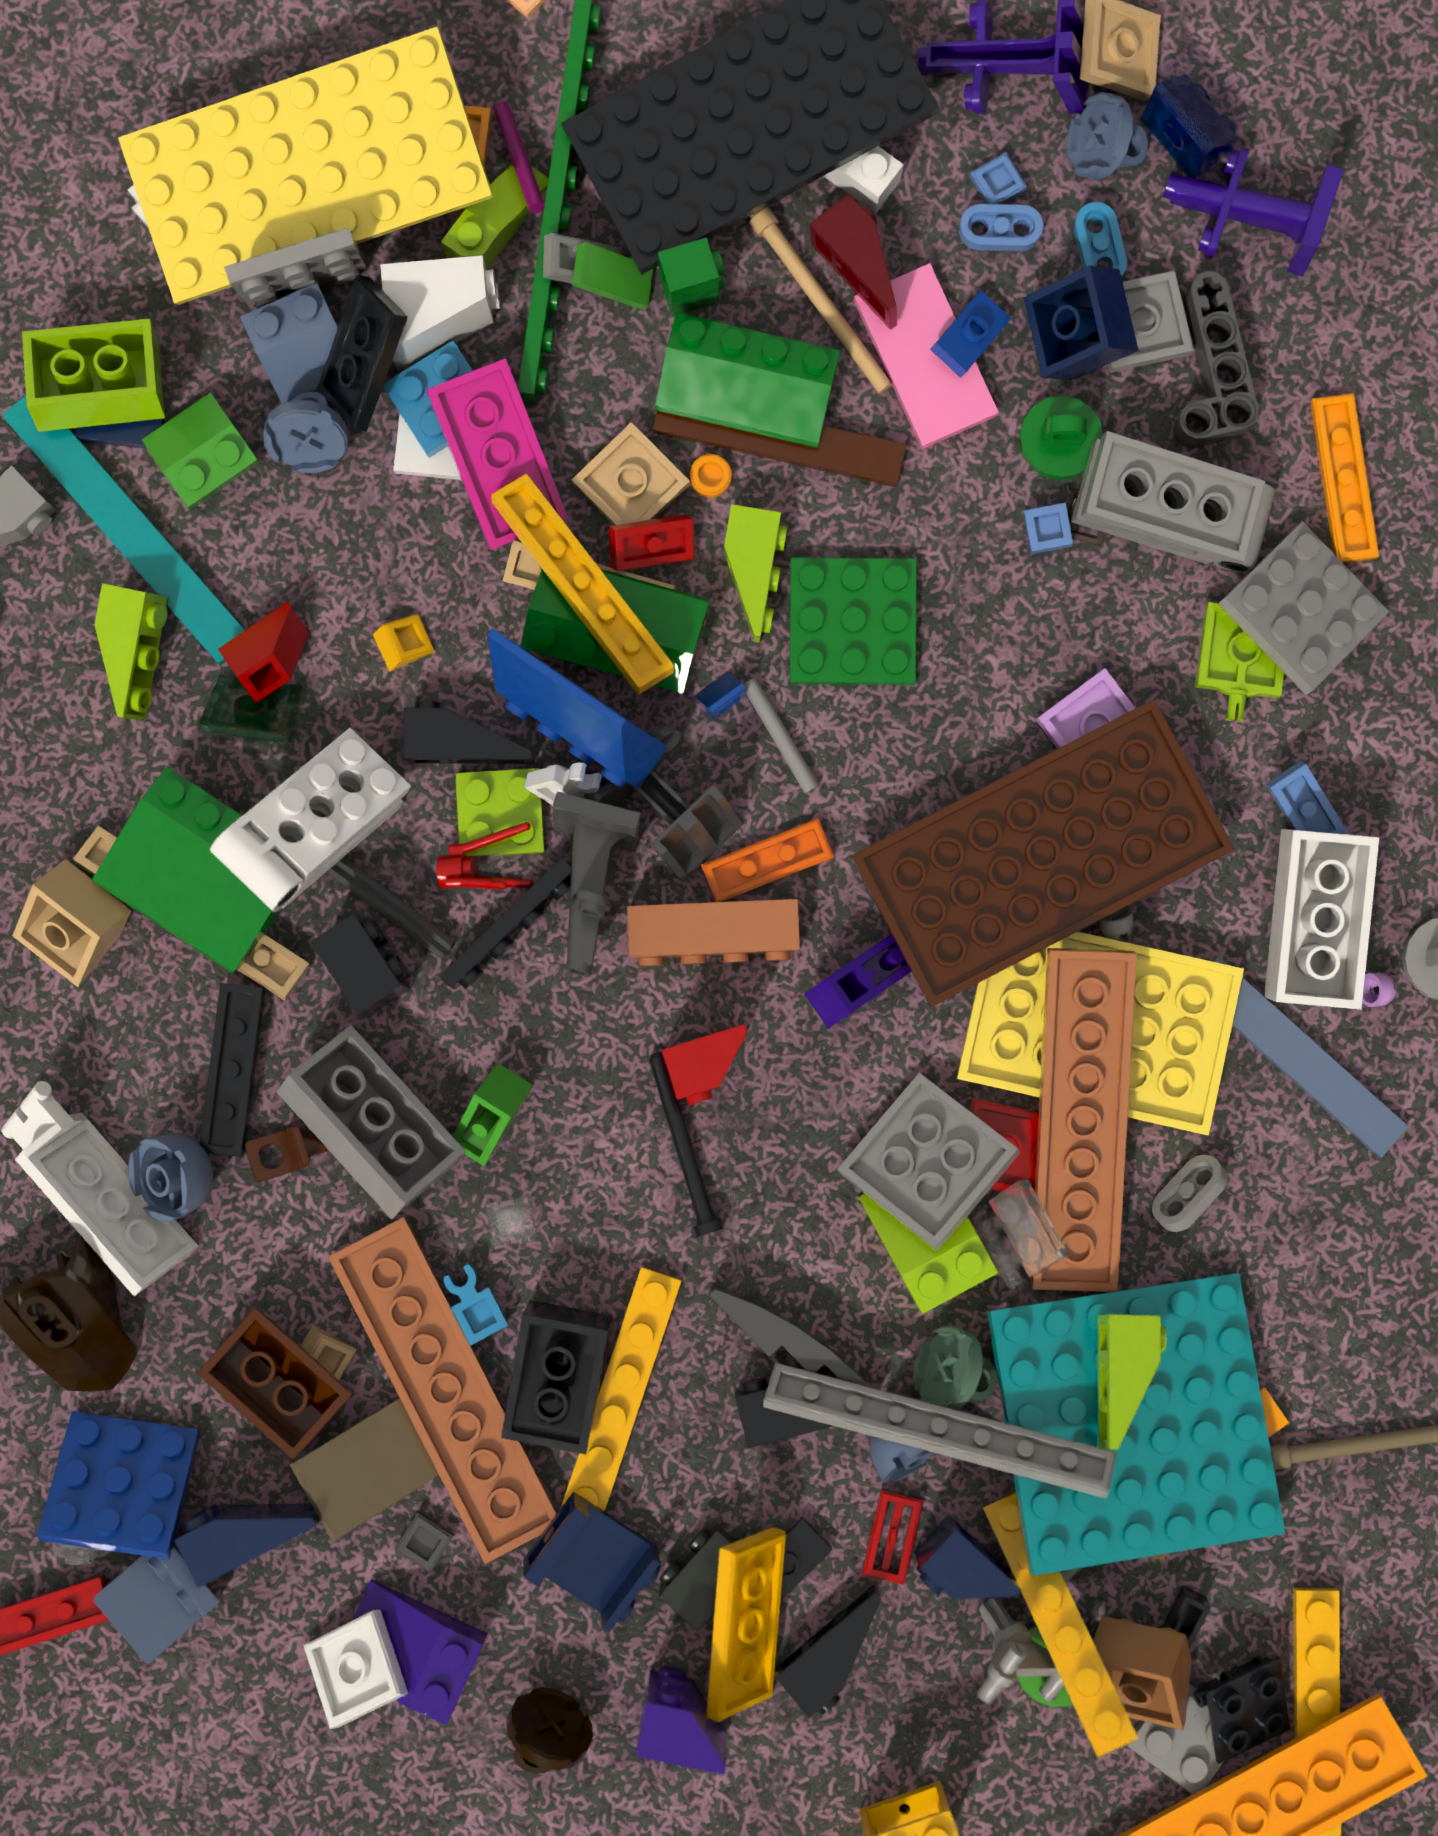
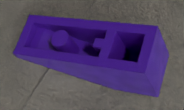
M890 934L821 981L804 995L829 1029L909 974L911 970L892 934Z

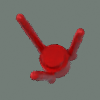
M525 822L464 844L449 845V854L439 855L437 859L436 873L440 888H531L533 881L529 879L477 876L478 870L475 858L467 857L466 855L467 852L528 831L531 828L530 823Z

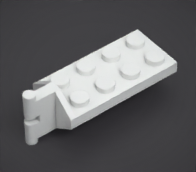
M39 1081L3 1125L2 1133L5 1137L14 1139L23 1149L15 1159L132 1295L136 1296L188 1257L198 1245L176 1220L171 1222L158 1221L143 1210L144 1207L149 1205L144 1201L142 1195L134 1196L126 1162L83 1113L68 1115L51 1095V1086L45 1081Z

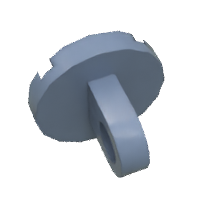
M1100 92L1089 97L1084 103L1087 107L1083 113H1077L1073 118L1067 136L1066 154L1068 162L1074 165L1075 170L1073 171L1076 175L1092 180H1101L1108 177L1117 167H1130L1140 164L1148 151V139L1143 128L1133 122L1129 104L1122 97L1111 93ZM1131 143V150L1129 155H1127L1126 153Z
M317 392L302 393L294 397L290 402L277 406L269 413L263 430L264 447L271 458L280 465L281 461L291 465L290 470L300 473H319L330 470L339 464V459L343 455L345 456L348 450L349 437L346 423L337 412L329 407L327 399Z

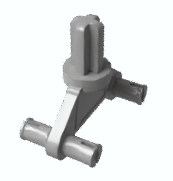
M991 1598L987 1602L982 1603L979 1611L995 1637L993 1641L995 1652L987 1669L989 1677L977 1691L979 1698L988 1704L990 1702L993 1703L1002 1688L1010 1687L1016 1677L1049 1676L1043 1686L1040 1687L1039 1693L1045 1700L1049 1702L1055 1701L1064 1684L1048 1649L1031 1639L1032 1635L1024 1624L1014 1622L998 1598Z

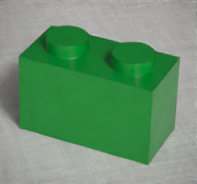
M707 237L658 252L660 281L672 317H675L676 312L685 314L719 303V290L725 288L722 276L725 275L718 249L710 250Z

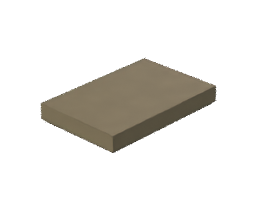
M400 1398L290 1464L332 1541L341 1538L439 1475Z

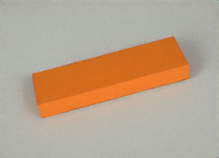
M817 818L701 864L715 902H724L834 858L820 820Z

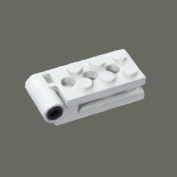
M349 728L229 826L213 843L210 852L273 912H276L281 908L284 909L401 807L403 803L401 798L408 793L411 785Z

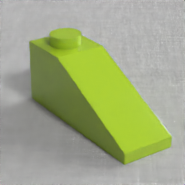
M513 164L490 184L494 198L467 206L442 239L441 244L446 258L483 255L485 266L488 270L530 214ZM531 166L540 193L543 196L547 191L549 178Z
M1098 1315V1448L1119 1449L1159 1366L1161 1352L1165 1351L1167 1344L1166 1328L1164 1325H1161V1316Z

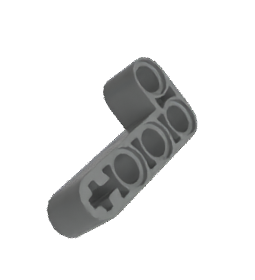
M1205 271L1193 280L1184 297L1186 315L1207 399L1187 404L1174 422L1173 435L1179 444L1187 448H1197L1239 438L1248 431L1259 414L1258 403L1228 283L1221 274L1214 271ZM1204 289L1206 295L1199 296V292ZM1213 295L1214 298L1209 304L1207 296ZM1207 330H1219L1223 334L1225 342L1215 343L1211 341L1207 335ZM1216 370H1229L1234 376V383L1222 382L1218 378ZM1231 408L1239 410L1244 417V423H1233L1229 420L1226 410ZM1185 419H1198L1202 422L1204 432L1194 433L1187 428Z

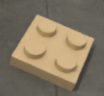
M1085 0L1080 80L1140 100L1154 97L1161 15L1120 0Z
M631 422L572 479V484L613 525L655 519L690 485V480Z

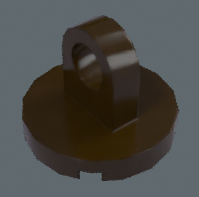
M540 1687L532 1689L530 1693L522 1694L516 1699L506 1722L507 1735L515 1749L514 1759L521 1769L536 1774L546 1773L550 1770L558 1771L571 1768L583 1759L593 1738L592 1722L587 1714L584 1717L583 1713L578 1709L580 1704L573 1697L557 1689Z

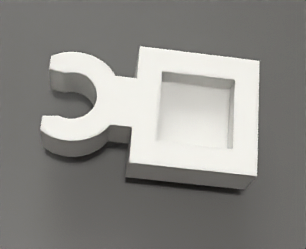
M574 763L570 766V769L560 765H549L547 768L529 772L524 788L553 805L557 791L581 798L584 797V793L597 792L602 775L600 773L585 774L587 765L584 763Z

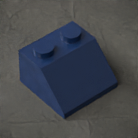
M949 1514L914 1551L919 1564L916 1569L921 1574L919 1578L937 1595L944 1590L952 1599L1016 1597L1021 1591L1013 1574Z

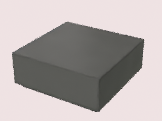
M419 1511L394 1550L430 1573L455 1534Z

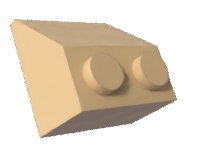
M65 859L32 885L12 936L75 986L79 987L121 935L132 910L126 907L117 897L112 896L105 889L94 883L85 872L79 870Z

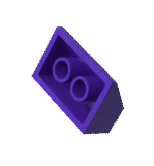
M668 1666L660 1667L659 1672L650 1670L640 1720L636 1757L724 1775L726 1769V1729L721 1722H716L706 1717L707 1700L694 1680L685 1677L683 1670Z

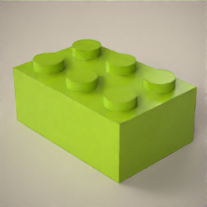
M151 319L22 331L26 403L38 432L165 419L160 348Z

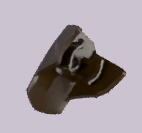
M78 1233L71 1258L64 1256L63 1253L56 1255L59 1271H44L23 1283L18 1276L12 1279L13 1288L0 1295V1325L11 1340L38 1367L67 1391L91 1392L111 1390L127 1373L137 1354V1348L122 1327L111 1269Z

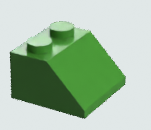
M211 392L142 439L165 477L185 505L191 510L260 464V461Z

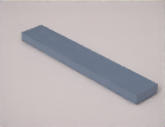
M1216 956L1212 960V962L1228 965L1219 956ZM1242 977L1232 1027L1378 1158H1382L1409 1126Z

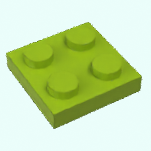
M540 768L455 773L459 844H464L525 822H529L531 825L528 831L467 852V857L545 853L542 799L524 788L527 774L540 770Z

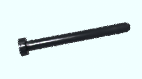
M663 1053L651 1054L649 1059L650 1066L699 1224L693 1226L695 1237L724 1229L721 1218L716 1220L714 1218L681 1106L676 1098Z

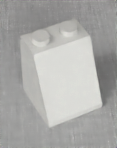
M483 255L380 264L382 290L408 316L393 357V362L398 372L406 370L452 340L456 344L494 322L493 309H500L498 283L495 282L494 269H486Z

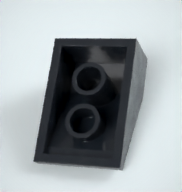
M529 1300L522 1315L501 1438L581 1454L587 1453L613 1321L612 1315Z

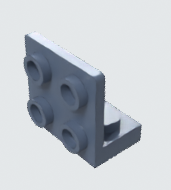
M172 1547L170 1559L149 1556L139 1557L93 1598L97 1607L146 1664H150L197 1621L220 1603L206 1585L197 1587L184 1559L174 1547Z

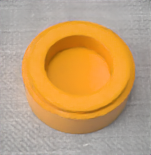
M703 455L696 459L691 466L690 482L693 489L701 496L707 498L718 497L725 493L731 484V468L728 462L719 455Z

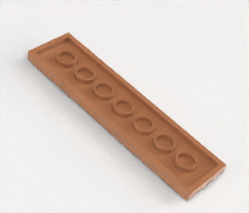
M1047 948L1030 1275L1032 1290L1118 1291L1137 958L1135 951Z
M404 1216L328 1256L484 1564L541 1535L558 1511L523 1443L501 1438L506 1410L474 1347L470 1346L451 1309L452 1305L407 1217Z

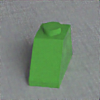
M499 1063L495 1065L475 1092L452 1136L466 1151L464 1154L482 1166H485L534 1086Z

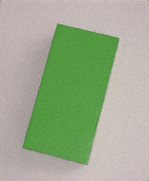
M588 242L577 244L572 286L634 308L643 309L649 305L653 269L641 275L632 258Z

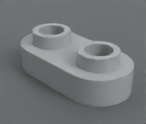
M1198 1155L1190 1159L1155 1197L1152 1204L1153 1216L1168 1231L1179 1232L1187 1229L1225 1189L1228 1180L1226 1170L1215 1157L1210 1155ZM1211 1178L1205 1185H1203V1182L1206 1179ZM1182 1209L1180 1213L1175 1215L1176 1211Z

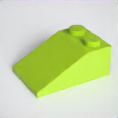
M866 1194L858 1196L912 1299L922 1314L998 1274L968 1217L937 1252Z

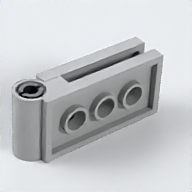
M1107 431L1102 435L1101 440L1096 439L1091 444L1071 522L1204 564L1213 562L1219 568L1248 574L1257 565L1275 489L1265 484L1264 480ZM1124 483L1130 486L1133 496L1127 493ZM1164 495L1170 500L1172 508L1165 503ZM1203 508L1208 511L1210 520L1205 516Z

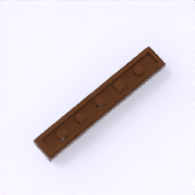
M657 411L653 426V433L892 487H897L906 448L904 443L824 425L818 448Z

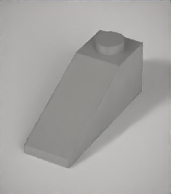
M12 465L0 476V547L24 540L31 534L38 535L42 533L52 522L50 516L56 511L46 498Z

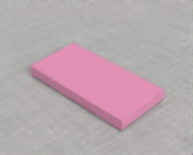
M930 263L890 280L897 309V326L892 330L882 322L858 295L854 296L855 305L921 449L998 416L997 407L976 362L960 378L930 350L956 319Z

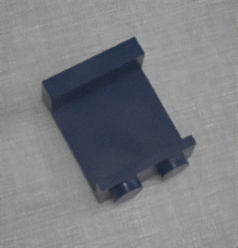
M575 1492L570 1495L523 1559L525 1579L538 1587L545 1578L554 1582L601 1613L602 1628L608 1632L612 1630L618 1620L623 1622L630 1615L635 1605V1597L643 1587L648 1588L653 1584L661 1568L657 1545Z

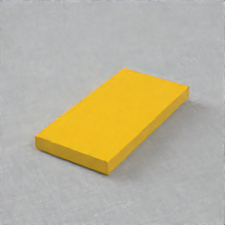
M775 1527L720 1547L706 1714L707 1718L716 1722H720L773 1696L786 1531Z

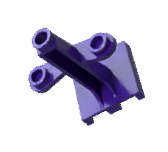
M978 0L977 3H971L969 7L971 29H977V41L927 43V47H920L918 65L921 73H974L972 84L965 85L964 103L966 109L973 110L975 114H985L987 111L991 74L1053 75V83L1069 114H1082L1087 107L1084 103L1087 100L1088 82L1080 80L1084 17L1076 0H1058L1056 33L1043 39L992 40L993 14L991 1Z
M1241 147L1240 151L1231 149L1223 174L1231 176L1228 185L1175 173L1170 174L1163 198L1170 199V203L1218 216L1214 228L1206 226L1198 251L1204 252V257L1213 259L1226 219L1280 232L1293 239L1295 247L1287 272L1303 276L1319 247L1344 169L1327 164L1309 203L1238 188L1249 148Z

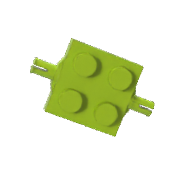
M1208 602L1204 609L1195 687L1218 690L1225 695H1229L1227 717L1225 720L1244 722L1246 698L1261 696L1278 699L1281 697L1284 672L1218 603Z

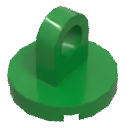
M1065 395L1048 397L1034 405L1022 422L1019 434L1021 454L1025 461L1043 477L1055 480L1076 478L1085 471L1092 442L1096 439L1101 440L1103 435L1101 421L1094 410L1078 398Z

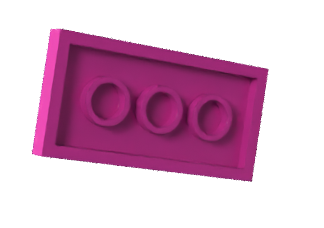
M506 358L425 389L490 550L519 539L491 503V494L526 473L563 521L568 519Z

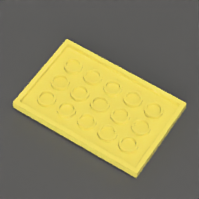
M1076 932L1047 947L1126 950L1137 953L1128 1118L1209 1136L1244 968L1082 932ZM1047 948L977 983L956 1079L1040 1098Z

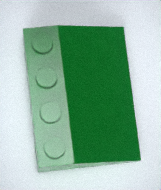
M168 766L141 798L92 878L94 883L233 975L283 910L281 908L273 912L210 852L211 846L216 839L242 815Z

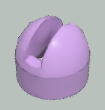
M1380 972L1365 974L1363 1004L1368 1007L1389 1004L1396 995L1393 978ZM1374 987H1379L1378 995L1375 994Z

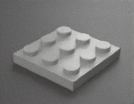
M349 227L224 267L229 284L248 306L255 305L256 309L280 299V296L296 292L316 282L318 285L334 279L336 284L352 282L359 275V271L367 269L362 252Z
M1303 521L1294 527L1218 603L1305 695L1312 692L1389 613L1383 604Z
M918 1073L837 1170L843 1177L938 1252L1020 1152L1016 1146L921 1073Z

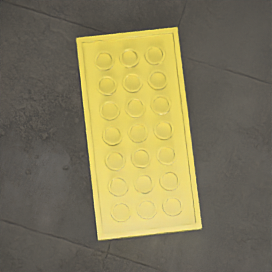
M438 27L118 137L173 301L178 305L232 287L229 284L225 266L348 227L356 243L359 244L494 198L441 31Z

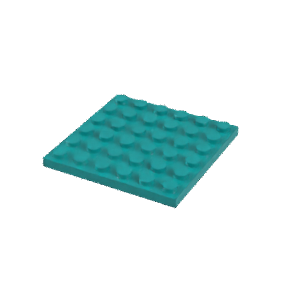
M1239 1273L987 1311L1005 1423L1098 1447V1315L1161 1316V1325L1165 1326L1167 1333L1166 1349L1164 1352H1161L1159 1366L1118 1450H1110L1117 1452L1107 1499L1013 1474L1030 1575L1035 1576L1285 1534Z

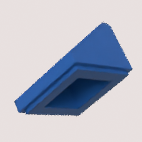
M725 672L695 696L711 719H716L745 697L746 688L730 672Z

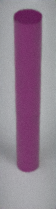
M504 101L495 104L493 110L529 211L531 213H539L544 210L545 204L509 104Z

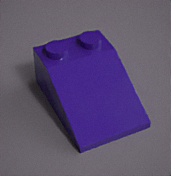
M371 1579L353 1620L372 1610H381L408 1694L396 1700L416 1712L447 1725L488 1633Z

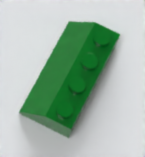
M676 312L666 347L655 410L818 448L834 384L840 350Z
M541 569L528 608L520 646L526 650L623 676L543 569ZM600 569L674 664V673L655 684V686L684 693L692 673L710 599Z

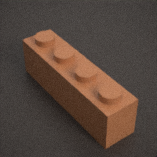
M798 899L627 906L629 958L638 959L640 967L663 966L664 958L681 957V965L706 964V956L723 955V963L749 962L748 954L765 953L766 961L791 960V952L800 951Z

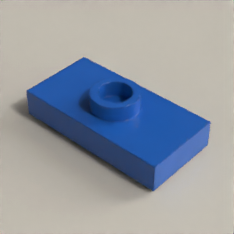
M980 290L930 350L961 378L1011 318Z

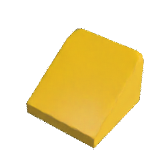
M418 614L382 624L373 634L389 672L435 652Z

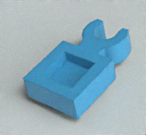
M469 1263L464 1266V1270L468 1275L466 1285L459 1286L455 1284L450 1274L444 1277V1284L449 1292L458 1295L461 1302L452 1306L451 1309L471 1346L503 1329L510 1323L491 1287L489 1286L480 1292L476 1287L478 1275L476 1269Z

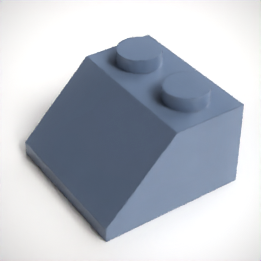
M316 282L240 316L256 354L282 404L290 402L294 397L302 393L313 392L318 389L338 329L325 296Z

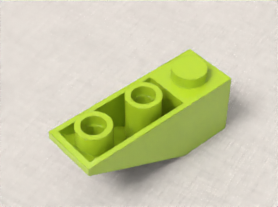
M731 504L724 555L753 641L760 643L762 632L770 633L774 608L766 607L768 592H777L781 567L773 566L775 550L784 551L788 526L780 525L781 512Z
M102 583L95 619V629L116 714L120 718L145 720L147 710L152 703L151 687L154 671L160 659L159 643L162 628L167 621L166 605L168 597Z

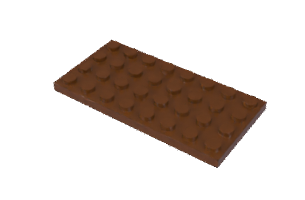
M1155 699L855 853L851 858L931 1008L1234 851L1235 848Z

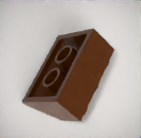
M255 1307L197 1372L202 1379L293 1461L303 1453L353 1394L258 1307Z

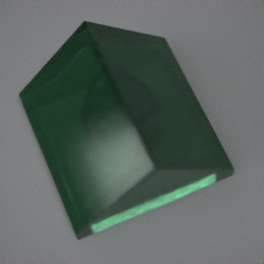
M219 674L198 723V731L210 739L293 750L302 685L285 683L256 703L237 677Z

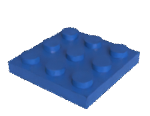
M72 1411L38 1529L37 1537L39 1541L170 1559L199 1443V1429Z

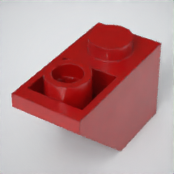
M287 601L218 648V651L257 703L291 680L309 632Z

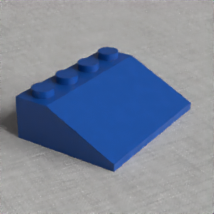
M492 628L487 637L495 691L508 699L504 707L523 720H526L528 715L537 719L540 723L536 729L557 743L560 737L570 742L572 745L568 752L587 765H590L593 759L603 765L604 769L600 774L620 788L627 782L639 789L667 746L550 665Z

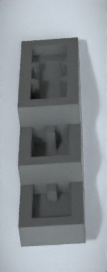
M714 1286L709 1291V1296L768 1357L782 1345L806 1371L816 1373L825 1364L840 1380L863 1386L867 1384L865 1378L831 1347L794 1321L754 1300L723 1288Z

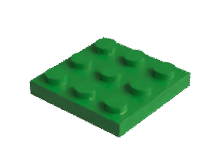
M791 558L789 684L915 685L916 559Z

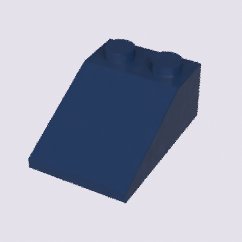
M214 1504L193 1515L192 1519L185 1522L183 1526L186 1531L174 1541L199 1588L314 1528L321 1520L312 1504L229 1505L220 1511L217 1505Z

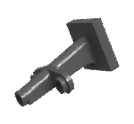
M661 723L654 727L649 734L665 744L667 748L641 787L638 789L625 782L623 787L620 788L611 781L607 784L600 782L599 790L595 793H587L586 799L615 806L633 790H636L670 825L650 845L669 869L684 882L743 823L725 796L714 785L689 806L654 772L681 739V733L673 725L667 726L665 723Z
M557 791L552 807L554 831L573 835L568 951L565 970L579 976H590L593 968L597 937L602 938L604 932L610 930V921L604 915V912L610 909V899L604 896L609 859L617 847L636 851L640 836L638 833L641 813Z

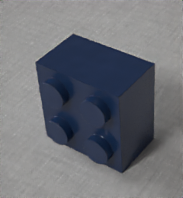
M1089 265L1023 297L1042 378L1076 379L1139 351L1120 269Z

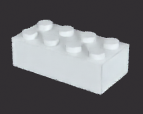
M1281 829L1265 998L1282 1003L1362 1009L1379 846L1378 837Z

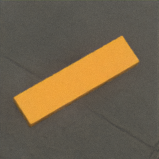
M1354 393L1313 398L1310 401L1333 553L1342 563L1376 559L1379 557Z

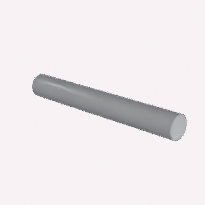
M756 677L745 682L743 685L746 688L745 693L804 793L807 794L819 786L817 780Z

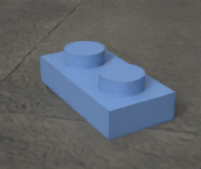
M1300 760L1265 784L1293 830L1336 834L1348 832L1307 764Z

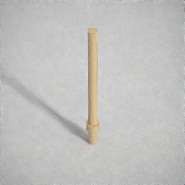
M764 208L749 216L751 218L749 224L759 237H765L878 394L892 385L891 381L777 226L779 221L770 208Z

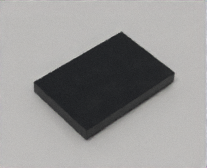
M363 275L355 277L318 389L354 430L367 432L408 316L369 276Z

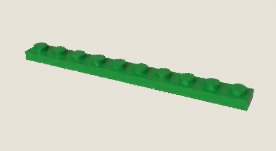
M575 0L518 384V391L522 401L528 404L537 405L538 394L546 393L548 386L549 368L543 367L544 353H552L555 328L548 326L550 312H558L561 287L554 286L555 280L543 278L544 235L550 233L562 235V231H570L572 206L566 205L568 190L576 191L578 165H572L574 148L561 123L579 114L580 110L588 109L590 85L584 84L586 70L593 71L596 45L590 44L592 30L599 31L602 15V5L595 4V0Z

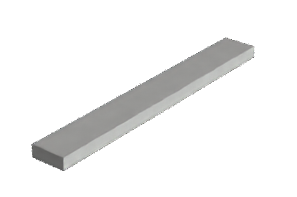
M776 1362L763 1402V1407L1106 1499L1117 1452Z

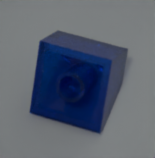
M1187 74L1163 81L1155 86L1141 117L1142 122L1187 177L1199 178L1226 157L1238 140L1236 129L1231 120L1223 114L1219 115L1210 104L1209 95L1204 87L1197 82L1193 83Z

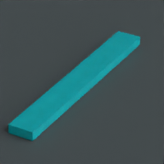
M24 395L1 416L158 595L168 597L167 606L219 665L224 664L226 661L218 651V648L245 631V629L70 429L38 432L27 408L26 395Z

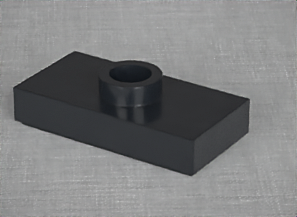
M803 1517L786 1532L781 1601L832 1551V1547Z

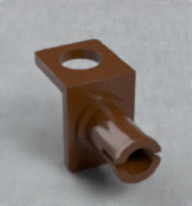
M298 1125L250 1140L244 1145L256 1182L266 1181L310 1166L311 1156L329 1151L311 1130L301 1132ZM265 1145H276L282 1151V1162L275 1169L264 1168L258 1160L259 1150Z

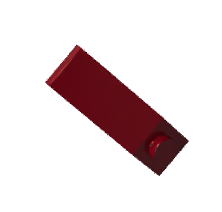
M848 194L810 223L811 244L882 322L892 330L897 326L896 301L876 227L877 220L867 205L863 203L859 205Z

